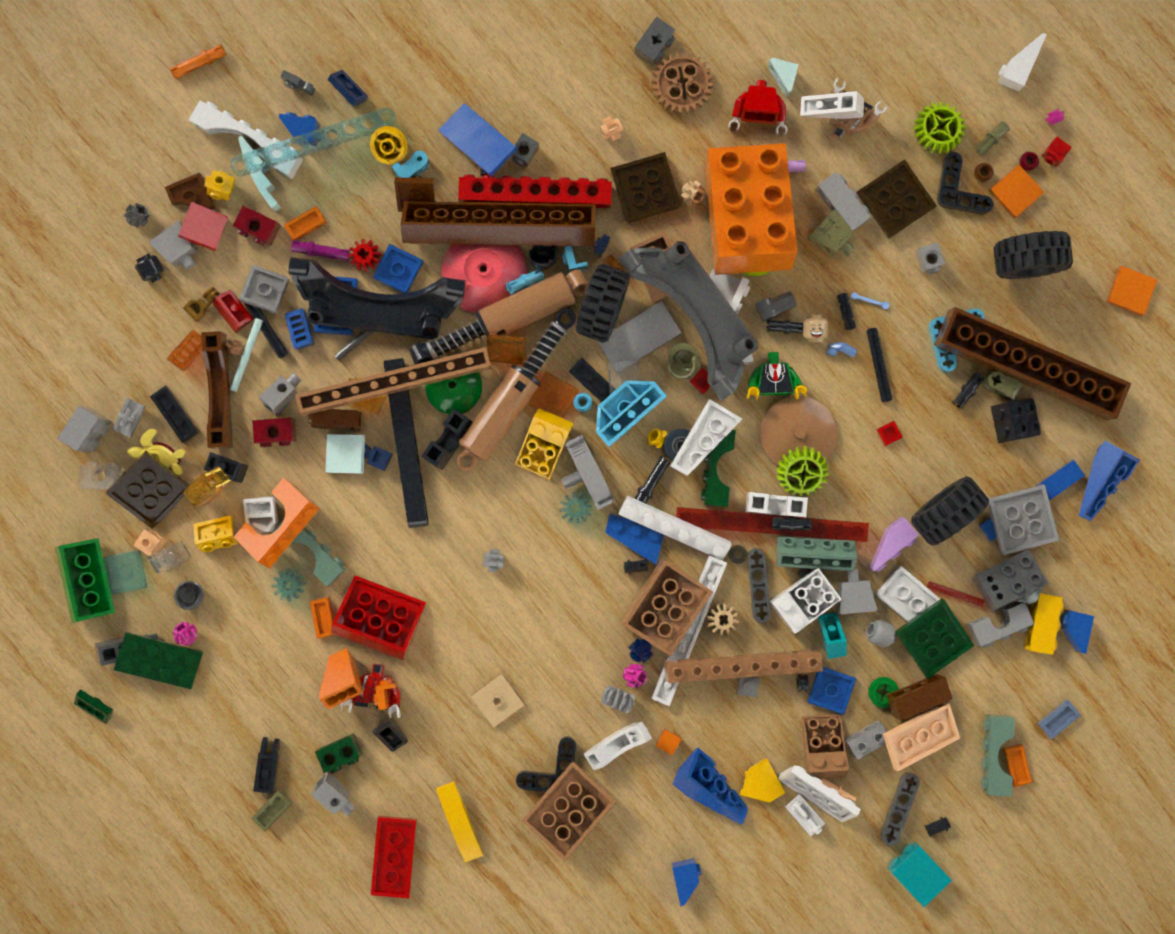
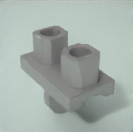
M127 398L121 412L117 415L118 418L112 430L132 438L146 406Z

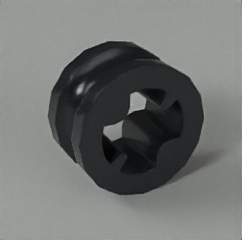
M797 674L798 692H801V690L809 691L807 674L803 677Z

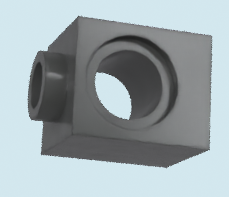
M522 133L515 144L518 150L511 157L516 164L528 167L539 149V143ZM522 148L529 150L526 155H521L519 151Z

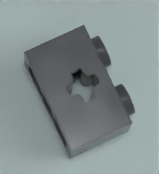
M656 16L636 44L634 54L651 66L656 61L659 63L665 54L663 52L667 46L670 47L675 41V29Z

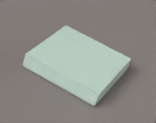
M327 434L325 472L363 474L365 435Z

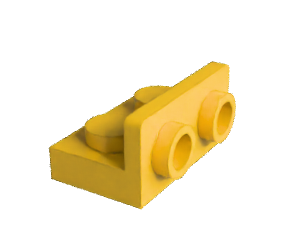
M231 515L193 524L195 545L201 552H211L214 549L229 548L232 545L238 544V541L234 538V520Z

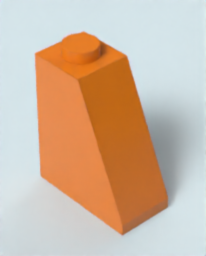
M347 648L330 655L328 658L319 693V700L327 709L363 693L355 658Z

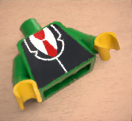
M768 352V363H761L759 367L754 369L748 379L746 398L749 399L750 395H754L756 397L755 400L758 399V396L792 395L795 390V398L799 399V393H803L807 397V388L803 386L800 377L793 367H790L788 363H779V352Z

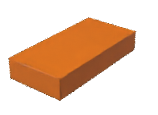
M314 206L284 224V227L292 240L297 241L327 222L318 207Z
M330 597L309 601L317 639L334 635L331 633L334 617Z
M1023 744L1003 748L1008 773L1013 777L1012 786L1017 787L1032 783Z

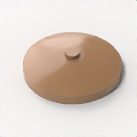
M790 396L776 402L768 409L762 419L759 436L765 455L773 464L780 467L778 461L784 460L782 455L788 456L789 449L795 452L796 446L800 450L806 446L808 451L812 447L815 449V452L820 451L821 457L823 456L827 460L836 444L837 429L833 416L822 403L810 397L799 396V399H796L795 396ZM807 460L809 466H813V468L818 467L814 462Z

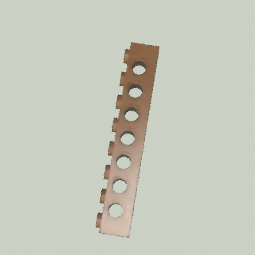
M817 649L664 660L665 680L668 683L823 671L822 652Z

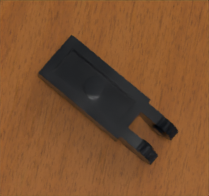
M263 737L260 752L258 753L253 792L274 793L280 739L275 738L272 753H267L269 741L268 737Z

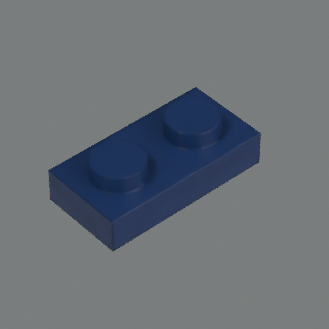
M343 70L330 74L328 81L353 107L366 102L368 95Z

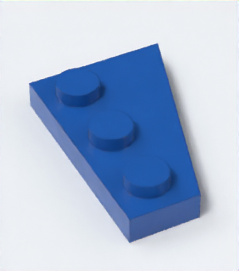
M610 514L605 533L657 565L664 534L628 518Z

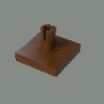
M417 176L412 178L395 177L394 184L398 212H403L404 201L436 202L434 178H423L421 176H418V178Z

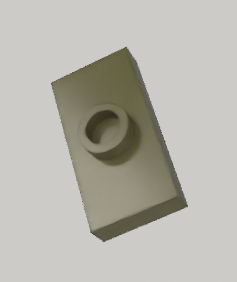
M279 789L251 819L265 832L288 809L293 801Z

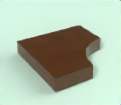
M200 172L165 187L173 206L180 204L190 206L191 202L211 210L216 209L212 198L207 194V187H204L205 181Z

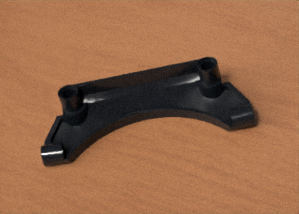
M291 257L288 269L303 300L309 301L306 319L309 323L419 337L429 340L438 337L441 318L447 319L463 301L466 280L442 277L435 283L417 291L403 294H379L361 290L340 281L315 260Z

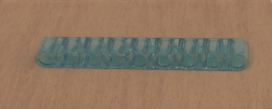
M382 108L237 155L231 160L232 172L239 177L246 176L371 135L380 127H392L395 121V113L390 108ZM388 115L391 121L384 122L381 116ZM367 120L371 121L373 127L366 128L363 125V122ZM351 126L355 129V133L348 134L345 128ZM333 132L337 135V139L330 140L327 134ZM311 138H316L319 144L312 146L308 141ZM293 144H298L301 147V150L298 152H293L290 149V146ZM279 150L283 155L280 158H275L272 156V152ZM256 156H261L264 162L256 164L253 159ZM237 162L245 164L243 170H237L234 166Z

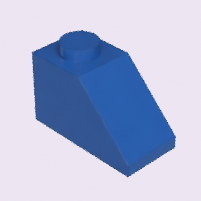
M1065 610L1060 618L1061 629L1074 650L1086 654L1094 616Z
M694 858L671 863L680 906L686 904L699 884L698 876L702 875L700 865L695 864Z

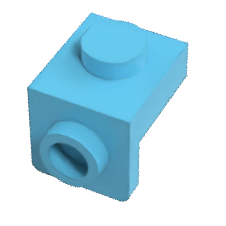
M572 246L564 247L565 253H562L564 265L568 264L569 272L582 270L584 273L585 269H588V263L576 264Z

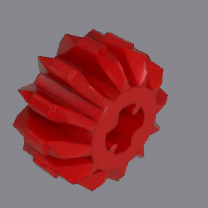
M365 239L361 240V244L355 241L354 244L357 247L349 248L353 252L348 254L349 259H353L350 262L351 265H356L358 271L363 267L364 271L368 272V266L374 270L375 266L373 263H380L377 257L381 256V253L377 251L379 249L378 245H373L372 240H369L367 244ZM363 252H367L368 256H366V259H363L361 257V254L364 255Z

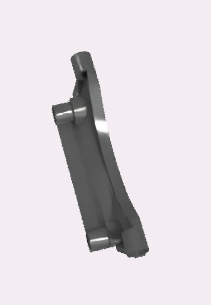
M677 241L664 252L661 248H636L624 253L619 258V261L633 279L648 283L669 295L683 308L696 326L707 356L708 384L719 399L723 401L733 394L735 389L738 388L745 368L742 360L758 349V342L701 266L688 245L683 241Z

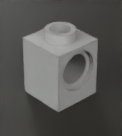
M938 243L921 247L915 251L922 273L928 272L933 274L939 272V268L945 265ZM927 256L934 258V264H930L927 261Z

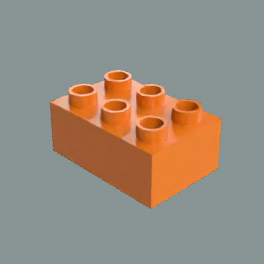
M786 143L708 148L705 176L714 274L724 275L792 270L797 255V243Z

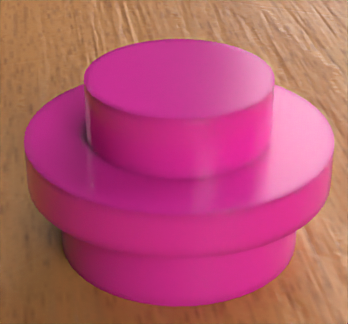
M1056 109L1047 113L1048 117L1045 118L1049 125H1053L1064 120L1063 115L1065 113Z

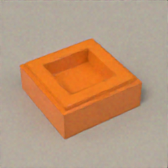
M664 729L655 746L673 756L682 738Z

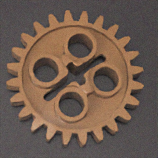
M676 52L675 58L669 54L668 61L663 58L662 65L657 64L656 68L658 71L653 72V76L656 78H652L651 83L656 85L652 86V91H657L654 94V98L660 97L658 104L665 103V110L671 107V113L678 109L679 115L682 110H685V113L688 114L690 108L693 112H696V105L702 108V101L707 103V96H711L712 91L709 89L713 87V83L710 82L713 76L708 75L711 69H704L706 62L700 64L701 57H698L696 60L693 59L694 53L687 57L686 52H684L683 56L680 57L679 53ZM678 67L682 70V81L685 84L684 91L687 99L683 98L682 84L679 83L680 74ZM691 69L695 74L687 75L685 71ZM674 73L676 77L670 79L667 77V74ZM696 88L698 93L692 94L689 92V89ZM677 91L679 96L672 97L670 92Z

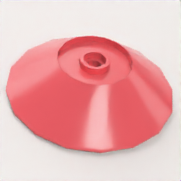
M452 244L445 253L441 273L442 277L466 280L463 301L459 306L465 311L475 313L510 296L511 294L510 291H507L506 283L520 278L522 274H528L526 257L519 245ZM485 266L487 270L486 272H481L480 268Z

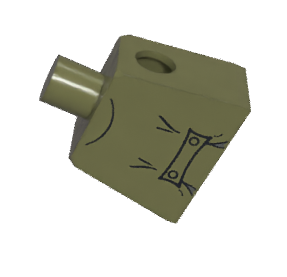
M836 209L807 238L832 256L840 249L848 257L855 249L847 241L854 232Z

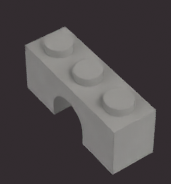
M1016 602L1002 608L1004 622L999 627H994L990 618L985 616L966 623L975 645L986 648L993 645L995 640H1005L1012 637L1011 634L1014 632L1022 633L1029 630V626L1033 625L1034 622L1025 602Z

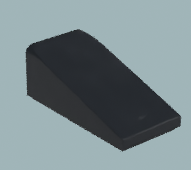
M210 452L204 470L211 471L216 468L213 474L242 483L248 465Z

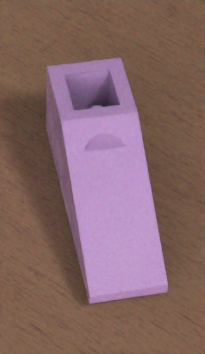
M905 517L898 518L885 529L868 568L870 571L877 570L878 572L887 565L886 561L890 558L892 560L897 558L902 553L901 549L905 546L908 548L916 542L915 538L919 534Z

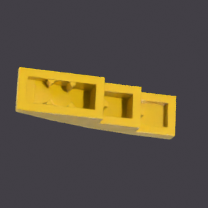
M455 782L437 787L438 797L464 862L483 856V851L476 838L467 808Z

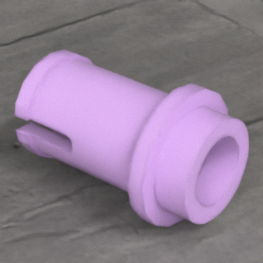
M805 160L788 161L789 172H805Z

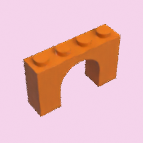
M284 477L271 492L285 507V517L281 526L274 533L264 536L257 528L246 522L234 536L257 562L269 569L320 509L298 487Z

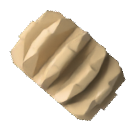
M723 603L722 609L719 604H715L717 611L715 612L710 608L709 611L713 613V616H706L707 619L713 620L707 626H714L712 629L713 633L719 629L720 636H723L724 630L727 635H730L729 628L734 631L737 629L732 624L739 623V620L733 619L739 614L738 612L731 614L734 607L730 606L727 610L726 603ZM725 614V619L727 620V622L725 624L723 622L722 624H719V616L721 615L724 617Z

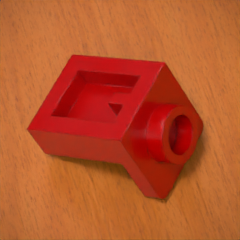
M1056 136L1041 156L1045 158L1046 163L1057 167L1064 161V157L1072 147Z

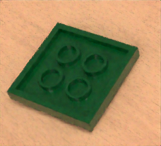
M942 598L895 631L927 679L974 647L969 636L946 601Z

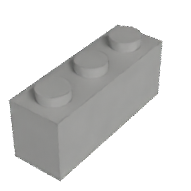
M835 172L821 182L815 191L831 212L836 209L852 231H855L871 218L869 215L870 211L858 201L856 192L848 188L846 179L841 174L839 175Z

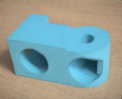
M416 151L412 154L411 159L403 165H400L398 162L395 163L392 169L398 177L412 178L413 176L420 175L428 168L429 160L425 152Z

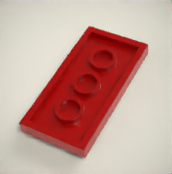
M378 816L370 895L410 898L417 819Z

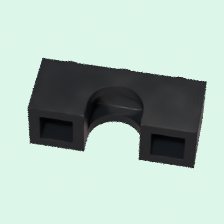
M453 409L443 423L445 426L443 434L437 441L430 442L421 457L443 471L460 446V439L473 421Z

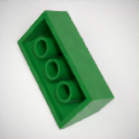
M99 538L56 547L55 551L71 623L115 613Z

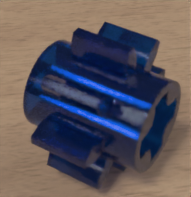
M637 638L628 647L631 650V659L638 663L641 661L645 663L653 655L651 652L652 645L645 639L639 640Z

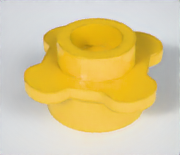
M658 428L652 429L648 434V444L661 448L667 436V431H660Z

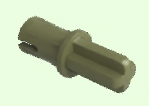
M1003 121L1000 122L976 146L977 152L984 155L994 144L997 145L999 140L1010 130L1009 126Z

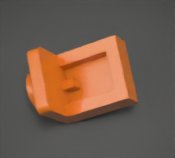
M392 679L382 680L375 687L374 703L375 706L378 705L379 710L389 707L387 689L398 686V683L392 682Z

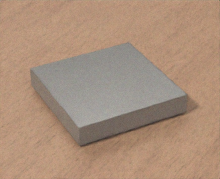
M252 265L239 301L277 314L289 278Z

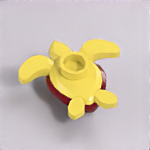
M149 429L141 436L140 442L143 449L132 447L127 450V453L135 459H138L146 450L175 474L181 475L183 473L182 467L179 464L186 451L184 449L175 451L165 443L152 442L153 437L157 433L155 429Z

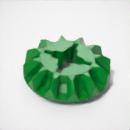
M878 677L868 687V697L871 702L881 708L890 706L886 694L881 699V694L876 689H883L885 686V690L889 693L899 690L896 682L888 677Z

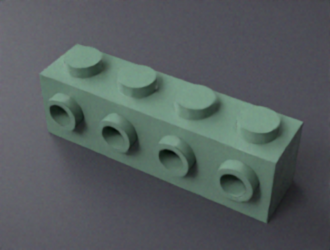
M781 536L777 538L775 552L776 565L778 567L854 571L857 560L855 541Z

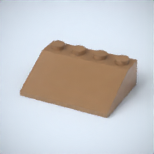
M661 558L620 623L671 656L713 591L667 560Z
M572 762L522 819V822L565 862L618 802V799L580 766Z

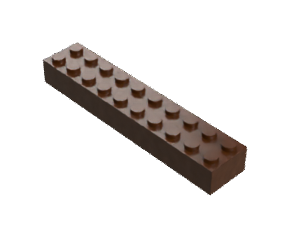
M404 201L400 223L402 243L595 246L596 204Z
M957 307L948 310L934 343V346L994 372H1001L1021 381L1024 385L1105 420L1118 418L1132 384Z

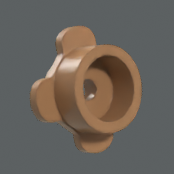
M231 340V342L225 343L227 352L242 355L243 349H245V345H242L243 342L238 340Z

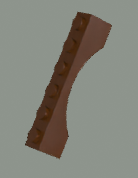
M221 331L201 332L202 353L206 366L209 390V414L206 428L207 447L211 449L233 448L228 352L225 346L227 334Z

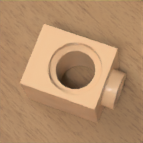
M144 529L134 546L148 556H157L167 539L152 529Z

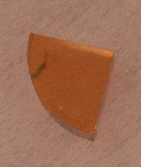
M612 255L605 258L610 267L624 271L621 264Z

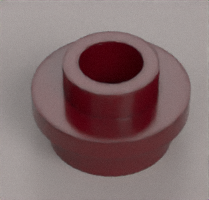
M1025 152L1020 157L1019 163L1024 170L1032 171L1038 166L1039 158L1034 152ZM1026 159L1031 160V165L1026 163Z

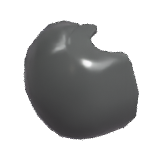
M186 581L176 587L173 598L176 605L180 608L192 610L198 608L203 602L204 591L200 584Z

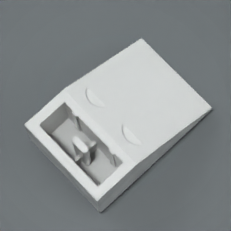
M817 568L783 590L769 602L791 633L796 634L842 599L820 569Z

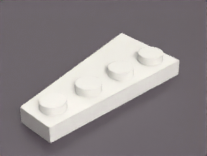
M709 399L670 467L688 476L742 418Z

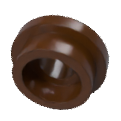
M980 163L974 169V176L980 182L989 181L994 173L992 166L988 163ZM984 170L986 176L981 175L980 171Z

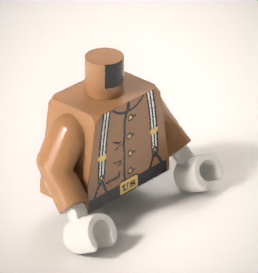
M836 78L834 81L835 89H832L831 94L846 92L843 90L846 85L845 80L842 86H837L838 78ZM879 101L875 105L874 111L873 106L864 102L863 117L831 118L829 124L835 127L831 134L832 137L842 140L845 133L853 136L855 132L862 133L874 125L880 117L879 114L885 112L888 106L884 110H880L878 105L881 101Z

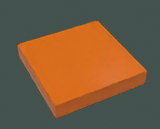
M1019 164L989 190L1014 219L1044 193Z
M1121 266L1106 302L1143 316L1153 294L1157 279Z

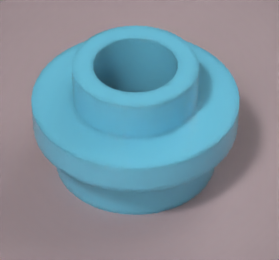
M587 393L577 394L573 400L575 409L580 412L588 411L592 406L590 395ZM581 399L586 400L587 403L585 406H581L579 404V401Z

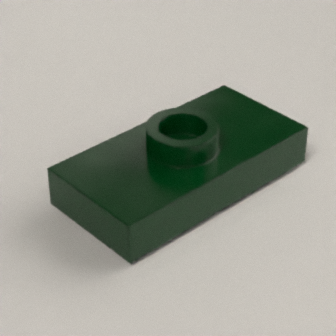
M81 689L76 693L74 705L103 723L107 724L113 712L112 708L102 703L99 698L92 697Z

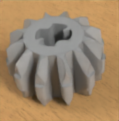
M607 686L602 694L601 702L619 711L629 713L634 706L635 696L613 686Z

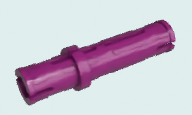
M293 240L291 244V252L307 254L309 257L320 256L349 261V249L323 246L311 241L308 243Z

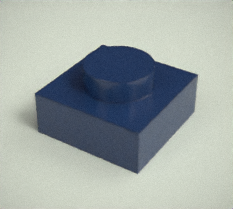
M603 234L602 238H597L595 246H593L595 248V255L602 257L610 243L609 236Z

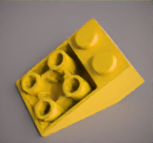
M539 408L533 417L515 465L550 480L574 423Z

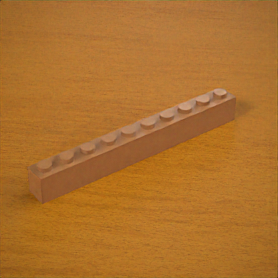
M484 347L296 394L295 398L299 414L305 416L491 369L487 349Z

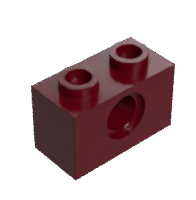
M243 205L232 225L237 229L236 233L246 238L249 235L255 238L254 242L262 246L265 243L271 246L281 227L277 221ZM259 223L260 228L257 231H252L253 226Z
M294 418L252 420L254 444H260L261 448L272 447V443H279V446H289L291 442H296ZM273 428H277L279 432L275 438L271 437V430Z

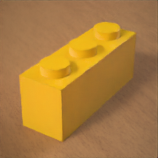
M1040 593L1038 600L1031 604L1030 615L1034 624L1029 626V630H1027L1024 649L1053 655L1057 648L1056 635L1061 626L1059 617L1064 608L1063 597Z

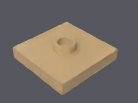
M500 674L471 696L493 728L525 705L503 674Z

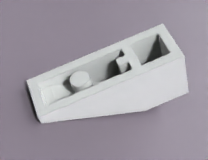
M1042 33L1006 65H1002L998 73L1000 76L999 84L1017 92L1025 86L1047 34Z
M857 91L801 97L800 116L835 119L863 117L864 98Z

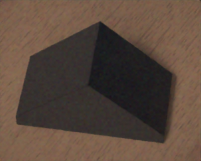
M393 716L372 731L391 752H394L408 742Z

